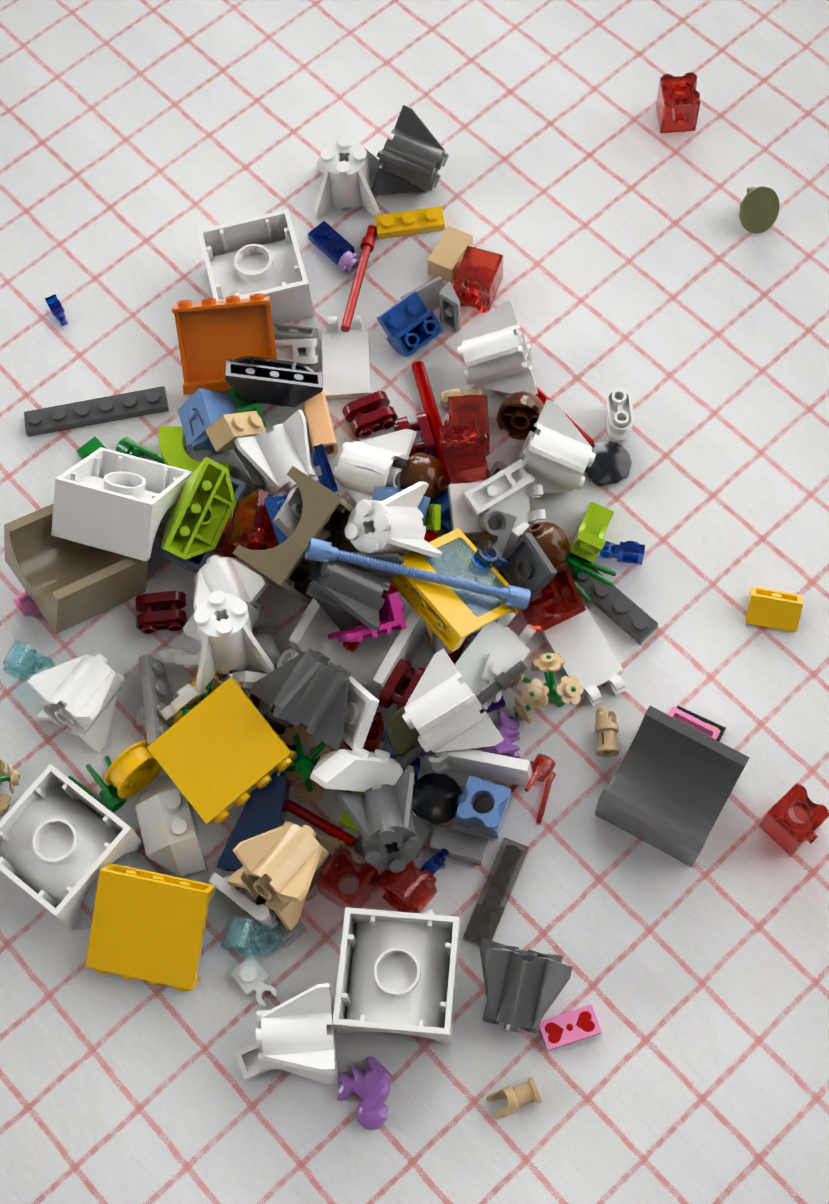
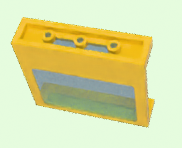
M459 528L429 542L443 553L441 558H434L415 551H410L400 556L405 561L402 566L414 567L415 569L443 574L444 576L456 577L457 579L469 580L470 582L473 581V583L476 582L492 587L507 588L509 585ZM395 574L390 580L451 652L459 649L465 638L471 633L512 611L516 615L520 611L518 608L506 606L505 602L497 597L482 595L472 591L469 592L459 588L456 589V587L443 586V584L431 583L430 581L427 582V580H418L417 578L414 579V577L401 576V574Z

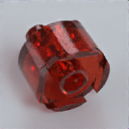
M413 860L401 872L394 873L390 870H384L375 880L373 886L376 891L381 888L385 892L382 898L399 912L421 914L437 893V888L434 885L437 882L436 877L427 870L423 872L414 866L415 862Z

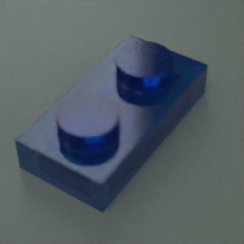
M325 221L307 233L308 239L336 265H338L340 258L347 251L355 253L354 247Z
M323 443L313 446L314 452H311L310 455L314 467H320L322 475L318 476L320 484L333 492L338 491Z

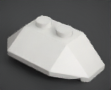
M354 747L353 750L340 749L322 754L310 778L325 789L365 792L371 787L372 790L381 788L382 784L395 785L403 770L400 764L391 759L390 753L376 749L373 753L363 748Z
M168 774L157 777L135 805L146 857L180 878L207 871L193 806Z

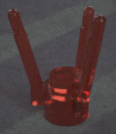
M538 754L534 761H530L533 774L524 788L525 792H529L535 781L544 782L546 779L536 820L538 825L542 822L551 785L556 776V773L553 772L556 763L550 757L543 754ZM512 784L509 787V789H511V793H513L519 785Z

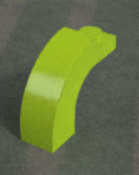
M160 426L159 447L164 464L192 471L193 473L201 461L191 458L185 452L187 440L183 427ZM219 463L229 469V473L231 476L229 463Z
M591 501L570 546V553L594 563L597 554L603 549L606 542L603 537L614 511Z

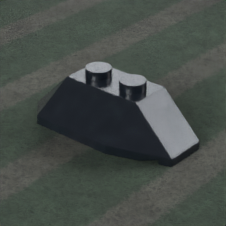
M253 356L241 357L235 360L230 359L225 362V380L246 402L296 407L323 391V373L314 371L310 367L297 362Z

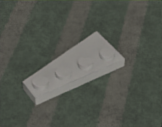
M146 653L139 657L147 743L150 745L174 725V718L171 717L166 721L160 713L173 701L165 667L162 662Z

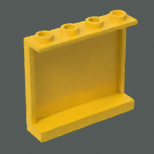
M231 677L147 747L206 824L216 823L218 825L230 816L228 812L235 805L240 807L251 798L249 793L257 787L258 789L265 787L272 780L270 776L277 770L281 772L293 763L291 758L296 755L294 751L287 747L243 692V687L240 683Z
M108 863L99 871L85 967L93 968L95 972L101 974L111 972L120 974L122 978L128 980L138 978L147 980L151 985L160 986L165 984L174 986V989L178 991H193L201 981V977L197 975L209 901L214 897L216 885Z

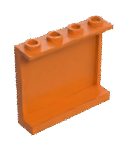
M263 293L250 294V298L240 299L239 295L225 297L223 301H216V298L201 299V303L181 300L177 302V305L173 306L171 310L175 316L184 378L182 386L184 395L194 394L199 388L215 392L233 389L225 380L226 360H235L246 356L278 360L270 296L264 297Z

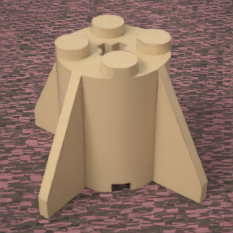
M286 821L283 826L244 840L233 849L243 867L235 871L227 879V883L247 889L255 899L260 895L267 900L263 905L274 910L287 930L291 931L299 921L314 874L328 858L329 852L315 839L316 832L308 825L300 827Z

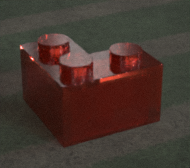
M560 563L554 567L558 573L541 591L542 597L532 601L525 610H522L527 624L536 629V631L543 632L586 611L567 563Z

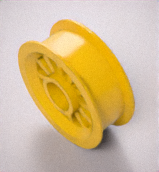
M147 741L138 742L125 750L115 759L105 774V782L109 785H114L118 789L117 795L122 799L129 798L142 791L162 770L161 765L147 749L149 746Z

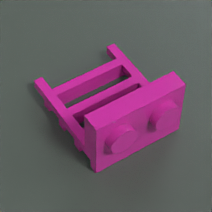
M398 592L382 593L381 598L385 599L379 610L380 629L378 631H374L361 624L330 633L328 638L338 637L339 642H362L363 638H376L378 634L393 633L392 629H406L402 598Z

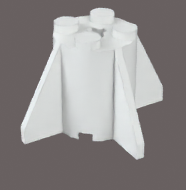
M341 136L338 140L330 143L321 152V156L316 162L317 169L324 174L313 211L314 217L317 220L333 207L344 210V207H351V210L362 206L374 217L375 215H380L379 207L370 190L369 178L378 172V166L381 165L378 163L379 159L360 143L351 140L348 136Z
M511 300L501 303L462 341V346L457 347L458 355L461 361H465L467 370L464 371V375L468 385L473 383L475 387L511 394L525 391L536 395L538 391L532 373V365L527 367L526 362L531 360L528 350L531 348V345L526 343L524 334H518L516 330L521 327L517 322Z
M547 399L537 422L533 425L537 428L535 433L530 431L526 440L522 439L520 442L523 446L519 457L523 458L524 469L528 475L531 474L535 479L528 486L542 485L543 493L580 490L585 481L584 471L586 467H591L596 454L592 452L590 444L558 404ZM514 473L512 476L513 479L519 480L516 473Z
M297 410L284 423L272 426L274 431L268 434L263 430L256 436L240 437L234 440L238 450L252 463L264 482L265 488L270 491L271 495L285 496L290 493L291 489L297 487L294 480L287 475L292 466L320 482L311 464L306 418L302 410Z
M403 429L363 441L344 443L338 466H336L333 472L334 479L339 481L340 485L344 487L356 503L362 499L372 500L375 486L400 488L401 471L403 467L408 468L409 462H411L408 459L417 432Z
M420 481L383 501L362 499L352 510L344 530L345 536L350 539L359 553L405 554L415 551L434 558H441L443 554L424 540L426 526H423L422 518L424 517L417 507L429 486L426 482Z
M218 555L211 556L194 576L193 582L196 586L193 603L194 610L212 592L222 591L224 594L227 593L239 597L259 610L260 617L251 627L252 629L258 624L279 627L281 624L278 617L259 598L269 585L266 577L241 563L238 559L231 557L220 558Z
M222 591L212 592L208 598L201 602L183 627L185 635L200 642L201 656L196 686L197 690L201 692L217 672L230 674V671L236 669L241 671L248 665L254 666L268 674L275 670L273 663L252 633L251 627L260 617L259 610L239 597L227 593L224 594Z
M444 648L432 657L404 707L406 712L403 713V719L410 729L414 727L420 734L418 741L426 753L430 750L436 753L497 745L504 738L486 711L482 714L479 712V710L483 709L481 703L465 680L460 683L458 678L462 675Z
M97 653L94 657L84 654L34 674L27 684L44 700L42 705H46L36 716L39 721H53L62 729L67 725L72 728L71 734L80 736L96 753H100L106 745L117 694L122 688L125 678L108 666L109 661L103 655Z
M329 983L317 984L271 1010L257 1011L258 1028H256V1044L262 1052L259 1053L260 1071L280 1069L325 1084L338 1083L335 1028L332 1025L334 1001L333 997L330 996Z

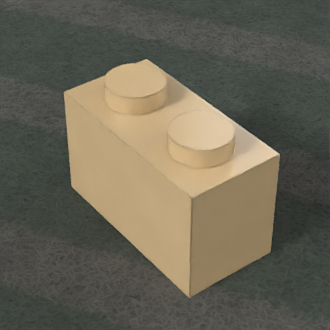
M448 226L427 260L428 274L435 277L440 276L442 280L453 284L456 277H460L463 273L466 260L471 259L474 254L473 235Z
M257 411L225 414L205 430L216 452L238 449L234 442L236 438L256 436L263 430L267 433Z

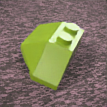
M208 457L202 460L186 481L165 525L161 549L183 560H187L216 548L236 505L228 468Z

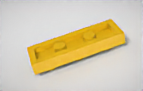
M442 206L375 215L378 239L445 230Z

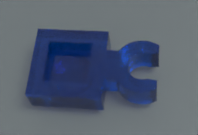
M606 541L603 549L600 551V557L605 559L617 558L618 562L642 565L645 545L639 544L636 541L620 542L619 545Z

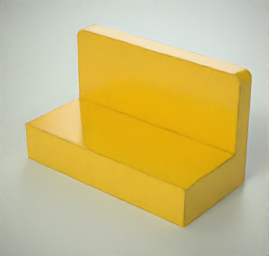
M751 586L745 622L757 626L796 632L803 608L802 595Z

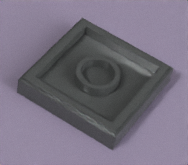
M531 532L524 533L499 562V565H497L509 585L530 590L529 604L558 573Z

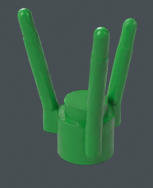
M129 437L122 438L117 444V452L139 458L141 454H144L164 464L163 458L159 457L156 452L137 444Z
M570 553L558 566V569L563 572L560 577L568 581L587 602H591V598L571 577L572 575L577 577L582 571L610 587L614 586L613 582L585 566L611 576H616L615 571Z
M105 756L104 759L109 768L112 762L109 756ZM90 764L86 765V769L102 789L99 793L101 798L73 777H68L112 813L120 809L127 802L126 798L122 799L117 795L118 789L113 785L107 786Z

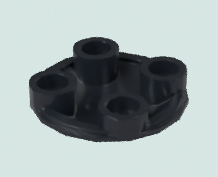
M610 441L597 442L591 446L592 452L596 456L591 467H586L585 472L596 486L615 484L629 476L632 462L630 454L623 446Z
M426 774L413 785L412 811L416 816L430 821L431 825L447 823L456 815L457 807L459 806L457 800L459 795L462 794L461 788L455 779L446 774Z

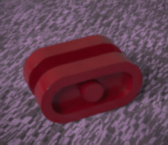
M377 391L356 399L345 405L342 409L346 421L351 422L350 429L354 437L367 438L374 432L390 429L394 426L393 424H395L398 416L394 408L389 406L390 400L384 391Z
M426 412L416 414V422L409 423L407 416L397 418V424H393L395 432L410 429L419 431L422 442H413L409 457L425 451V454L437 456Z
M165 591L138 595L135 598V608L142 613L136 616V628L144 634H154L158 630H182V627L187 623V613L179 609L186 606V594L181 591Z
M401 658L381 690L378 705L389 709L395 703L398 705L396 712L404 707L425 669L420 667L416 673L410 671L412 663ZM405 681L409 682L404 694H399Z

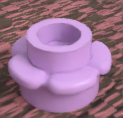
M347 251L342 255L338 262L342 272H353L357 268L358 254Z

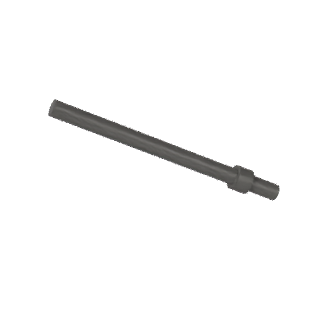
M520 660L506 673L501 672L494 678L495 682L476 696L481 705L486 703L500 690L505 691L512 685L511 681L527 669L526 665ZM418 743L396 762L400 764L402 769H405L421 756L425 750Z

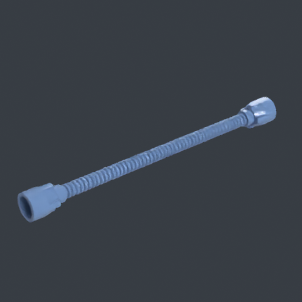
M315 538L309 539L306 548L305 558L323 563H328L329 560L345 561L346 563H355V565L358 564L359 566H368V568L388 571V573L401 574V576L404 575L405 577H414V579L417 578L418 580H427V582L443 584V586L456 587V589L459 588L469 592L472 591L482 595L497 597L499 600L504 601L506 606L522 610L528 607L530 601L529 589L508 585L507 588L492 587L476 582L473 583V581L470 582L469 580L457 579L456 577L444 576L443 574L415 569L414 567L389 563L388 561H379L376 558L346 553V551L343 552L342 550L339 551L338 548L331 546V542Z

